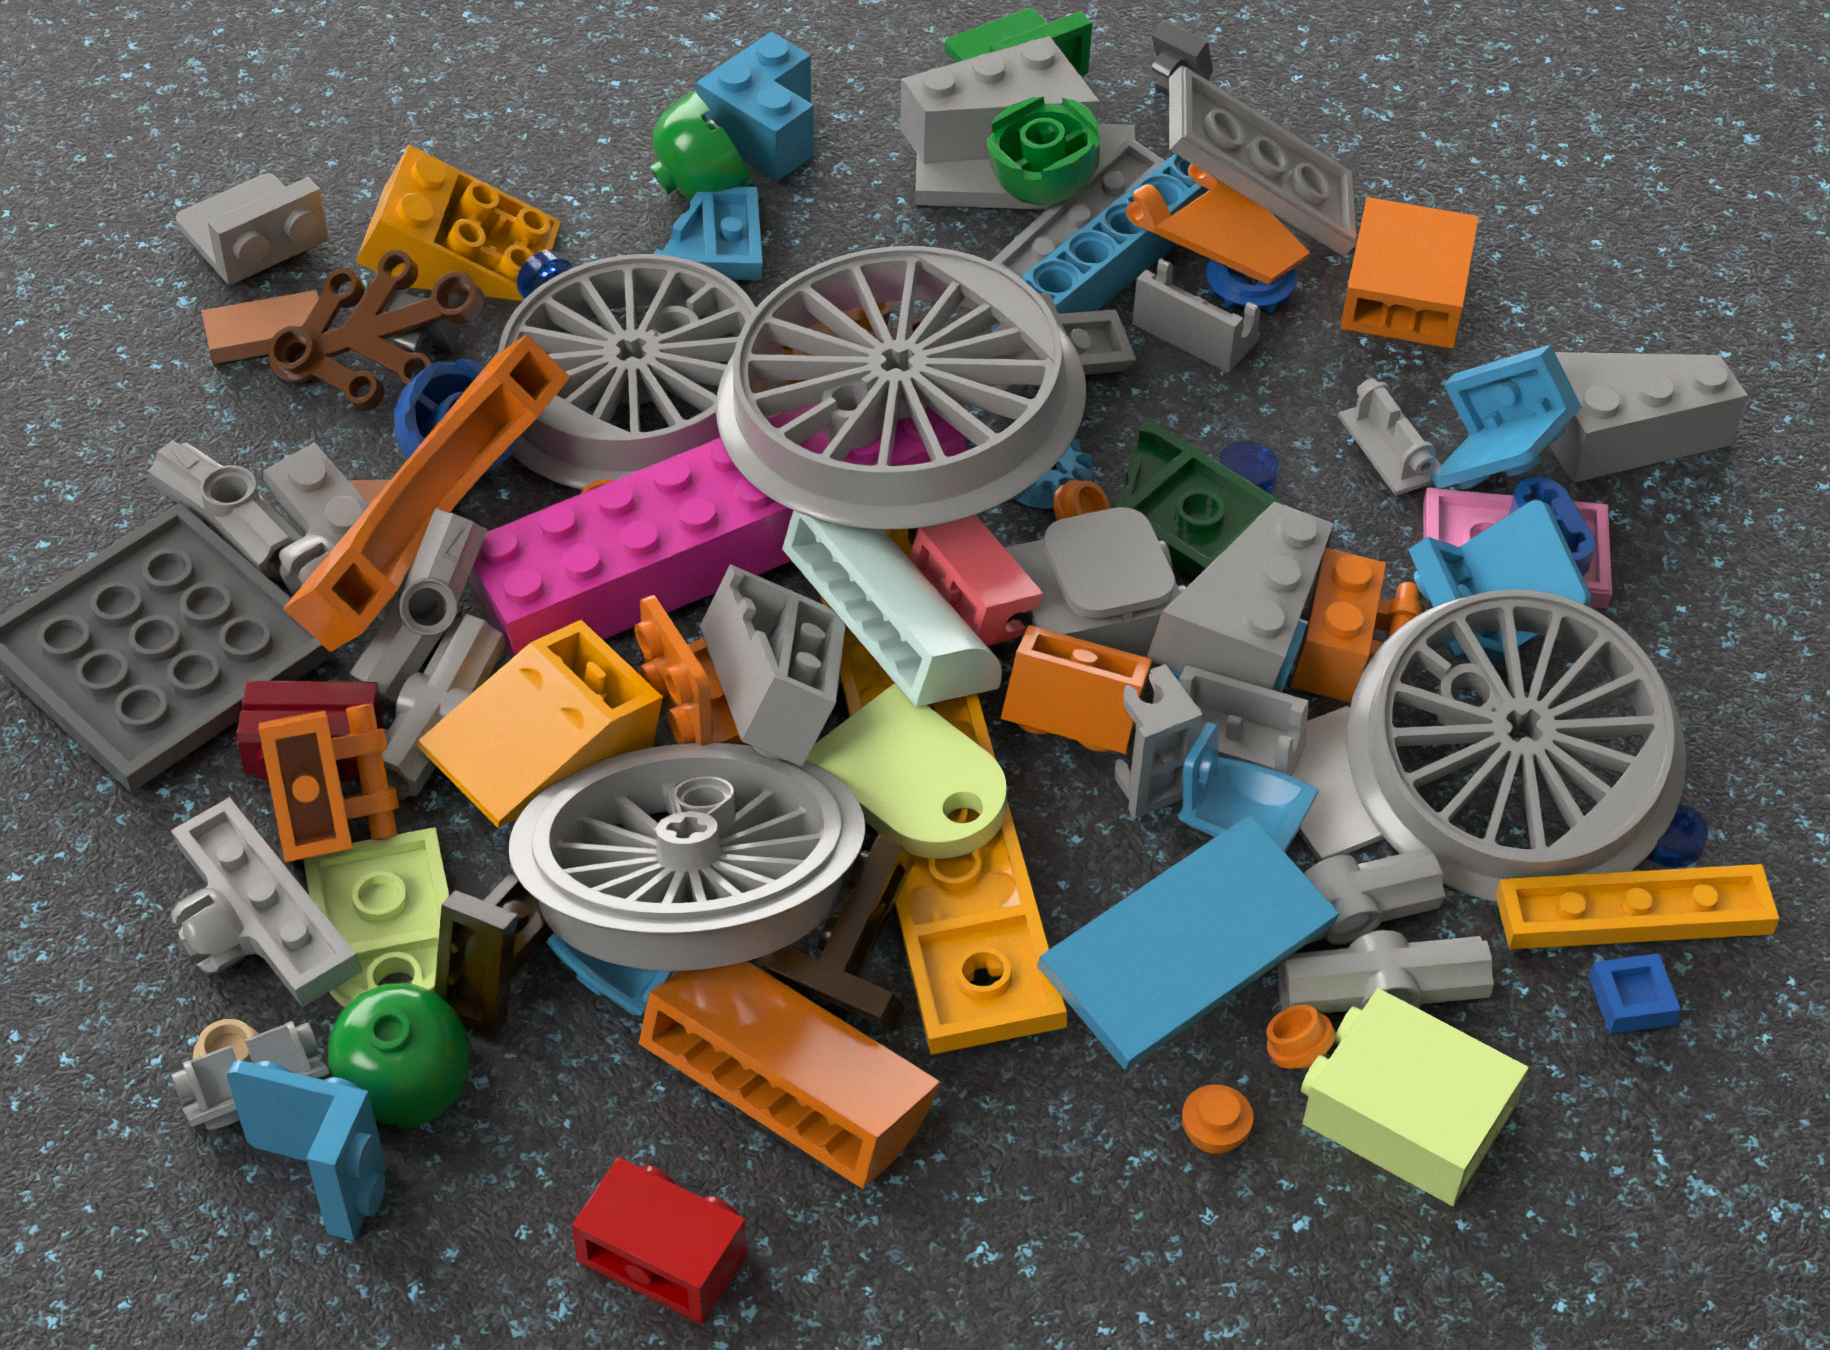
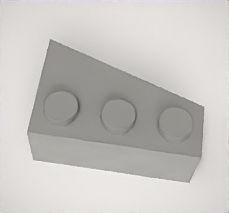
M1047 36L902 78L900 130L923 163L989 159L987 137L990 138L992 134L991 124L995 117L1010 105L1031 97L1044 96L1045 105L1057 104L1063 106L1062 97L1074 99L1088 107L1098 121L1100 101L1051 37Z
M1555 352L1582 406L1565 425L1566 433L1558 440L1549 444L1573 483L1732 445L1748 395L1720 355Z
M1277 502L1271 504L1162 611L1147 658L1160 665L1166 664L1170 669L1181 673L1185 666L1188 665L1272 690L1334 523Z
M730 564L700 624L702 634L741 741L752 745L759 754L768 759L787 760L803 767L836 704L845 623L832 608Z

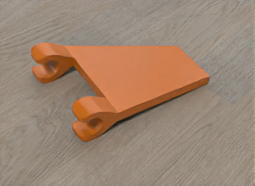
M1192 163L1188 168V174L1191 179L1200 186L1211 190L1171 216L1160 192L1154 186L1147 184L1133 193L1132 197L1135 201L1130 203L1126 209V216L1136 226L1267 285H1270L1302 263L1310 254L1305 246L1269 210Z

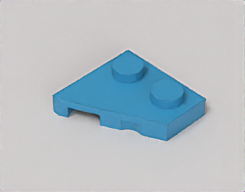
M736 186L717 192H697L690 201L689 211L681 214L673 225L670 241L663 251L656 249L654 254L679 257L706 265L731 280H761L763 260L757 187Z

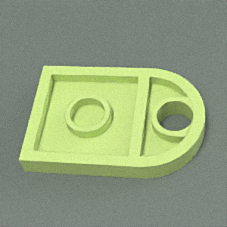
M896 683L814 744L806 759L808 762L836 776L852 791L862 808L866 823L886 839L902 845L907 853L916 856L944 859L958 857L975 851L995 836L1006 817V779L1002 768L995 758L927 705L915 707ZM961 808L973 809L981 814L976 820L969 823H956L947 818L952 811Z
M436 827L397 834L384 839L352 843L353 849L304 858L309 896L356 953L362 968L361 973L329 991L335 1000L343 1007H346L359 994L378 987V983L384 977L393 973L407 974L413 978L412 984L434 991L441 905L449 897Z

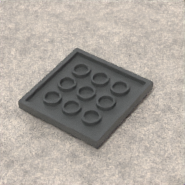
M180 502L0 616V671L130 793H133L237 722L240 718V712L243 710L242 701L246 681H297L338 653V649L330 652L283 609L291 598Z

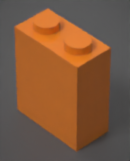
M1367 197L1340 329L1454 349L1479 216Z

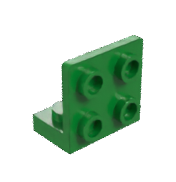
M1027 8L946 38L944 50L957 63L979 55L1050 36L1078 74L1083 76L1089 72L1092 22L1079 11L1047 23L1035 9Z

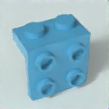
M1551 344L1455 373L1445 382L1444 386L1469 436L1431 475V479L1436 488L1457 484L1459 489H1467L1481 483L1491 474L1505 471L1507 476L1521 474L1537 465L1540 461L1539 453L1548 444L1558 440L1566 433L1565 425L1582 406Z
M1539 500L1530 501L1461 546L1426 537L1408 549L1417 569L1414 572L1415 583L1419 591L1432 603L1433 607L1455 599L1498 590L1546 592L1574 600L1588 607L1591 605V594L1550 506ZM1501 630L1474 634L1493 666L1505 660ZM1516 631L1518 651L1542 638L1544 635ZM1457 639L1444 645L1453 656L1469 661Z
M242 1060L234 1061L227 1074V1079L246 1141L254 1148L307 1161L327 1234L355 1241L365 1216L373 1217L381 1205L385 1191L384 1173L387 1169L368 1091L362 1090L352 1082L341 1078L333 1077L321 1080L292 1073L286 1067L271 1061H261L257 1064Z

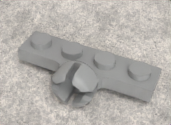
M315 442L263 470L264 486L306 533L301 539L281 549L279 554L282 562L279 570L283 581L293 596L369 506L368 502ZM412 565L404 576L397 592L377 615L382 622L396 603L398 595L402 592ZM429 591L415 592L408 603L411 618L423 626L435 625L443 613L440 599ZM457 605V613L455 617H461L462 610Z
M230 797L171 830L179 850L207 884L206 888H202L179 901L171 912L172 923L176 924V926L182 923L179 931L181 943L191 958L195 961L203 960L196 965L206 974H220L244 960L246 955L257 954L266 960L300 1006L304 1007L362 972L361 965L353 949Z

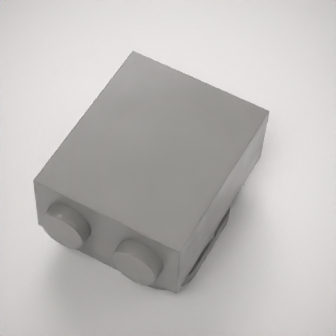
M1118 507L1060 519L1047 528L1044 539L1005 547L1044 593L1039 607L1025 613L1020 612L1013 615L1015 620H1020L1026 629L1028 625L1143 657L1148 655L1162 611L1186 589L1184 585L1177 586L1172 571L1171 556L1166 543L1163 540L1158 541L1147 517L1131 508Z

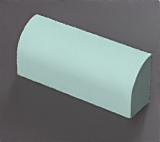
M793 510L782 550L915 707L999 689L1002 669L997 657L884 529H867L834 524Z

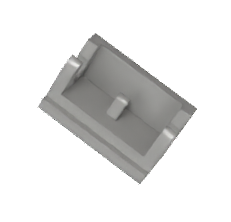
M1160 259L1157 265L1156 277L1154 273L1145 270L1137 278L1132 324L1229 373L1259 341L1260 308L1247 302L1244 310V320L1234 313L1231 314L1206 300L1172 285L1173 265Z
M1166 664L1150 670L1149 680L1154 690L1153 704L1141 701L1137 691L1132 686L1126 685L1124 688L1123 705L1136 724L1131 772L1129 771L1128 764L1122 759L1116 760L1114 775L1117 784L1129 799L1128 810L1135 819L1183 799L1184 762L1201 731L1202 712Z
M1186 665L1179 678V682L1203 714L1200 734L1208 722L1219 726L1218 757L1256 764L1292 776L1306 747L1308 700Z

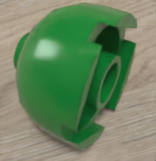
M690 91L671 104L660 115L654 125L651 145L658 161L649 166L652 173L667 194L677 189L688 201H691L697 192H717L734 187H751L754 185V182L749 178L751 174L722 126H717L712 119L707 120L705 114L710 110L694 91Z
M1044 96L1031 97L1010 105L995 117L991 124L992 134L990 138L987 137L989 160L995 177L1011 196L1024 203L1039 206L1052 205L1072 199L1087 188L1099 166L1100 157L1098 121L1088 107L1074 99L1062 97L1063 106L1057 104L1045 105Z
M412 983L383 984L359 994L340 1012L329 1035L328 1070L332 1078L345 1079L360 1089L368 1091L376 1122L384 1125L397 1124L398 1129L415 1128L440 1117L460 1098L466 1085L465 1077L469 1070L472 1047L458 1013L435 991Z

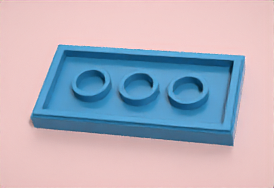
M1249 814L1042 954L1037 967L1121 1067L1127 1071L1335 924L1340 913Z

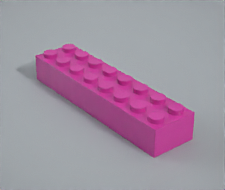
M820 403L780 413L768 418L767 421L773 427L781 428ZM926 406L924 411L944 455L952 457L965 452L964 435ZM912 417L898 419L891 466L931 462ZM824 429L799 444V446L816 454H822L831 442L827 439ZM882 432L871 444L862 448L851 449L842 462L868 466L877 465ZM721 438L486 532L469 578L473 593L492 627L503 633L506 641L505 649L511 659L529 643L579 620H582L603 640L635 627V624L641 622L640 600L654 595L665 612L668 613L716 593L730 564L757 576L792 561L782 548L793 510L768 497L747 480L735 466Z

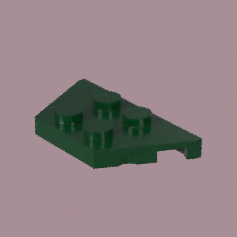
M1147 418L1141 423L1134 456H1131L1126 472L1125 486L1121 489L1116 508H1131L1145 515L1158 541L1163 540L1166 543L1172 564L1196 579L1271 504L1277 502L1285 506L1288 505ZM1331 532L1325 546L1326 548H1329Z

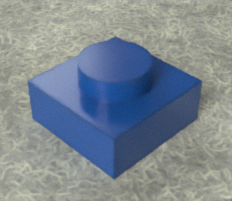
M1659 953L1593 963L1589 980L1609 1034L1676 1025L1681 1008Z

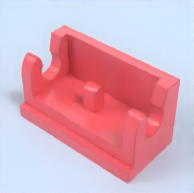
M976 514L944 524L918 528L909 559L986 646L1013 640L1026 631V627L1020 620L1006 622L1016 613H1025L1039 607L1044 593Z

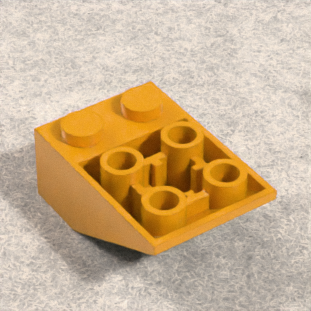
M408 145L383 189L355 262L378 273V263L384 254L391 250H402L409 255L418 267V277L410 288L432 290L436 281L444 274L452 271H461L468 274L479 285L484 297L524 301L533 291L540 287L561 221ZM405 263L397 265L392 270L391 277L399 275L404 270Z
M579 620L529 643L418 740V748L497 828H500L518 819L527 805L553 783L601 760L636 750L652 748L654 746L663 696L582 620Z

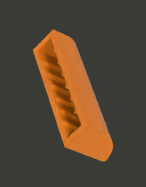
M748 961L710 969L677 971L664 983L662 982L649 992L639 1045L862 1189L882 1173L904 1150L927 1115L940 1085V1081Z

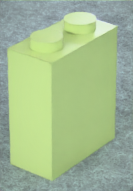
M1377 988L1363 1010L1352 1006L1345 1015L1335 1035L1334 1043L1338 1044V1047L1330 1059L1319 1055L1307 1072L1301 1086V1092L1309 1096L1303 1125L1445 1203L1454 1206L1516 1107L1529 1067Z

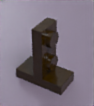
M877 836L871 851L864 850L859 854L848 878V888L852 889L842 912L841 914L838 912L832 913L822 929L818 942V948L822 951L819 960L786 946L760 957L758 964L769 975L785 984L894 1031L905 1006L892 992L860 979V976L914 864V861L904 847L881 836Z
M513 870L483 901L455 890L441 905L434 991L458 1013L463 1026L490 1037H494L507 1023L511 979L553 934V930L542 915L539 900L523 887Z

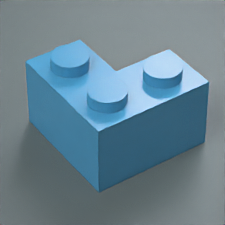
M771 31L696 82V93L710 110L705 114L707 120L712 119L717 126H722L746 164L778 182L814 156V105L811 104V55Z

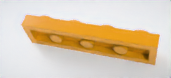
M1762 864L1508 878L1499 880L1495 894L1509 950L1770 935L1774 933L1779 921L1777 909Z

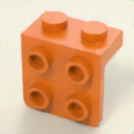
M654 595L641 599V622L635 624V634L644 654V664L638 666V674L663 696L662 705L667 711V722L678 744L699 743L701 746L709 743L749 745L741 741L705 639L702 638L687 644Z

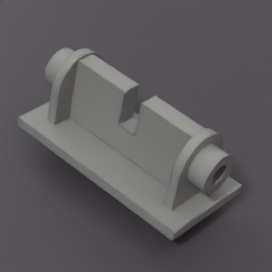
M1376 379L1364 381L1357 389L1359 396L1357 406L1339 412V419L1395 496L1434 484L1431 475L1441 466L1435 458L1436 449L1434 446L1422 439L1410 421L1401 412V409L1391 397L1392 391L1388 384L1378 382Z
M290 1021L244 1040L252 1063L257 1064L261 1061H271L286 1067L292 1073L312 1078H319L329 1074L327 1066L317 1056L307 1059L305 1053L318 1049L308 1022L295 1027L294 1023ZM231 1045L182 1062L184 1070L171 1074L180 1101L193 1096L195 1098V1104L182 1108L186 1119L192 1127L205 1123L206 1129L211 1130L240 1120L227 1079V1074L233 1062L237 1061Z

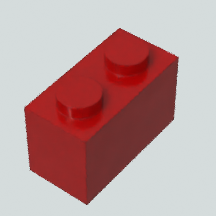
M620 1157L617 1158L572 1224L577 1262L700 1324L704 1323L747 1256L745 1218L739 1216L738 1212L730 1204L714 1196L702 1198L677 1186L674 1180L662 1170L649 1165H644L640 1168Z

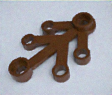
M391 250L384 254L378 263V273L366 292L362 280L352 270L348 268L335 269L327 276L324 283V292L303 325L287 326L273 336L268 348L270 366L277 376L288 383H303L315 377L342 391L345 397L359 410H373L383 401L385 395L383 384L372 373L364 370L354 373L329 357L352 350L398 374L400 380L407 385L412 381V373L416 368L420 366L428 367L433 362L423 353L415 352L410 354L383 339L444 319L454 324L472 322L482 311L484 305L483 291L468 274L461 271H452L444 274L436 281L430 298L382 313L395 291L409 288L418 277V267L407 253L402 250ZM405 263L404 270L399 275L391 277L392 270L397 265ZM351 281L348 291L338 295L340 286L345 282ZM469 296L468 300L461 307L455 309L456 303L462 297ZM357 305L343 327L328 331L341 307L350 308ZM306 350L304 355L298 361L294 362L296 355L299 352ZM365 384H371L368 394L357 398L359 389Z

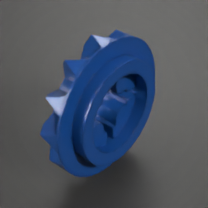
M1212 259L1208 262L1205 281L1209 283L1210 297L1223 299L1226 310L1237 306L1245 308L1247 302H1250L1269 313H1273L1278 303L1285 304L1290 302L1297 282V273L1294 267L1270 285L1255 280L1256 286L1246 285L1244 278L1247 275Z

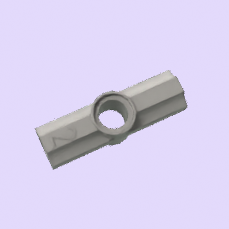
M1381 930L1359 937L1348 949L1294 953L1277 965L1278 993L1282 1010L1295 1005H1310L1318 1013L1349 1011L1352 1006L1363 1010L1377 988L1419 1009L1421 1004L1489 998L1494 985L1491 952L1487 940L1482 941L1480 936L1408 943L1401 933Z

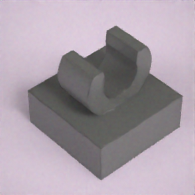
M1163 20L1152 35L1156 59L1151 69L1160 75L1155 81V87L1169 93V77L1181 65L1208 80L1213 73L1208 41Z
M395 291L386 312L424 299ZM444 319L396 335L393 345L410 354L419 352L430 358L432 346L453 352L461 330L457 324Z

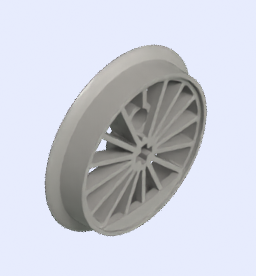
M655 254L622 255L592 261L567 270L542 284L511 315L502 333L499 350L496 355L527 334L546 353H550L548 355L570 376V379L540 416L517 438L511 455L533 472L549 480L583 490L586 485L593 481L601 479L617 480L721 438L716 417L717 396L694 382L719 387L727 365L715 362L729 361L734 354L741 330L756 309L753 302L735 282L706 265L679 257ZM650 305L637 329L636 306ZM626 307V331L621 328L611 313V309ZM595 314L603 328L587 320L586 317ZM702 315L706 316V318L699 320ZM564 329L571 334L561 333L560 331ZM729 333H732L735 336L729 338H718ZM782 348L776 355L786 354L784 349ZM760 379L756 393L787 386L788 380ZM663 388L703 412L689 420L682 419ZM601 399L593 415L585 412ZM653 401L669 427L642 433L640 404ZM620 402L630 404V432L609 424ZM778 414L770 415L765 418L768 419Z
M1532 590L1490 591L1455 599L1421 613L1394 632L1371 658L1355 689L1348 716L1347 751L1352 778L1360 800L1379 832L1399 854L1421 849L1428 855L1434 854L1443 871L1444 885L1480 899L1497 902L1495 894L1500 879L1632 871L1653 851L1666 833L1674 818L1683 791L1686 771V749L1682 724L1673 698L1655 666L1633 638L1613 621L1586 605L1555 594ZM1501 630L1509 691L1474 635L1475 633ZM1516 631L1531 632L1545 636L1527 698L1524 695ZM1457 639L1470 663L1460 664L1451 669L1452 664L1437 654L1435 650ZM1555 639L1583 652L1582 656L1541 701H1538V695ZM1593 661H1596L1614 678L1612 682L1552 708ZM1418 663L1442 681L1438 694L1402 682ZM1458 688L1474 690L1480 695L1484 704L1477 707L1454 700L1451 692ZM1624 693L1637 715L1631 717L1570 719ZM1399 702L1434 713L1443 726L1395 728L1392 725L1393 703ZM1520 732L1528 735V737L1522 738L1519 742L1511 739V737L1517 736ZM1643 735L1644 746L1635 757L1578 738ZM1475 743L1412 773L1404 771L1396 747ZM1486 756L1489 758L1442 812H1435L1416 791V788ZM1573 758L1623 773V775L1611 788ZM1499 769L1504 772L1485 838L1479 839L1449 823L1495 770ZM1558 772L1598 802L1587 815L1583 816ZM1536 773L1570 828L1565 835L1550 847H1547L1545 844ZM1514 775H1521L1531 849L1505 847L1495 842Z
M699 743L674 744L613 756L596 762L550 785L527 805L516 820L509 839V858L519 882L532 896L539 900L542 915L549 927L557 936L575 949L597 959L632 968L661 971L701 970L733 965L765 956L792 944L816 928L829 915L840 897L844 873L855 861L864 841L865 819L862 808L852 791L836 776L807 760L803 767L787 760H771L759 754L749 745L709 743L703 746ZM667 811L669 813V816L662 819L659 823L649 816ZM622 824L628 830L616 827L615 825ZM687 896H691L693 902L684 903Z

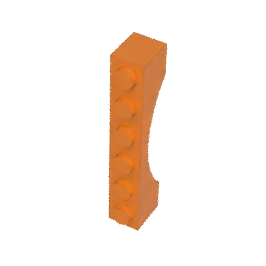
M527 334L494 356L283 609L330 652L361 635L399 589L404 576L415 560L434 510L439 509L450 513L486 470L540 416L570 379V376Z

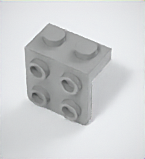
M262 174L183 209L176 215L178 229L229 286L328 241L320 188L309 177L285 187L275 175Z

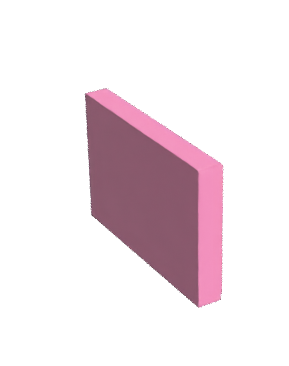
M1426 488L1423 502V539L1431 537L1455 546H1461L1507 517L1510 512L1513 496ZM1573 501L1596 540L1589 571L1583 576L1592 598L1590 607L1608 609L1612 597L1608 504Z

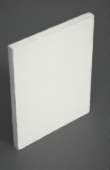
M1348 706L1307 721L1306 747L1292 777L1319 789V794L1298 830V833L1319 862L1330 857L1348 854L1385 839L1366 812L1352 778L1347 751V724L1350 711Z

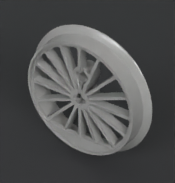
M924 246L883 247L846 254L815 265L783 283L759 304L741 330L734 354L723 372L717 393L716 417L721 440L735 466L756 488L778 503L809 517L844 526L867 529H909L944 524L981 513L1013 498L1044 476L1062 457L1077 433L1085 408L1086 381L1080 357L1072 341L1058 325L1050 308L1041 296L1014 273L983 258L949 249ZM902 300L896 340H893L876 303ZM914 301H936V304L909 338ZM862 306L876 338L845 315L843 311ZM958 306L973 310L942 329ZM821 321L842 339L808 328ZM999 321L1009 328L975 337ZM784 346L815 356L776 354ZM1027 349H1032L1039 358V360L992 359ZM760 379L806 380L756 393ZM984 384L1041 385L1033 399H1028ZM955 401L1016 421L1004 431L995 433ZM820 403L781 428L773 427L765 418L770 415ZM926 406L977 447L952 457H946L924 411ZM912 417L931 462L891 466L897 420ZM824 429L827 439L831 442L822 454H816L799 446V444ZM882 432L877 465L868 466L842 462L851 449L862 448L871 444Z

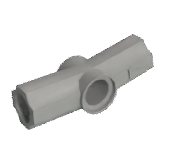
M172 440L157 451L156 459L148 470L151 485L175 502H180L190 512L207 522L211 530L267 578H274L277 582L282 580L283 578L279 570L282 564L279 557L281 549L302 537L258 492L254 475L248 469L241 466H222L187 442L178 444Z
M439 509L434 510L403 590L349 674L360 682H378L380 695L397 704L398 697L407 679L419 671L444 631L453 623L457 613L458 602L486 535V528L456 514ZM429 591L440 599L443 613L435 625L423 626L411 618L408 603L415 592Z
M465 614L464 617H455L424 673L416 672L412 674L400 692L395 710V721L386 733L388 749L382 751L388 786L396 787L398 799L405 800L407 796H417L436 768V765L418 748V740L488 680L506 646L503 633L490 626L486 620L469 614Z
M1421 849L1357 864L1355 858L1350 855H1338L1320 861L1304 873L1305 876L1340 913L1333 926L1309 943L1324 938L1333 945L1354 942L1359 937L1374 931L1381 922L1440 908L1445 898V892L1443 889V871L1435 855H1428Z

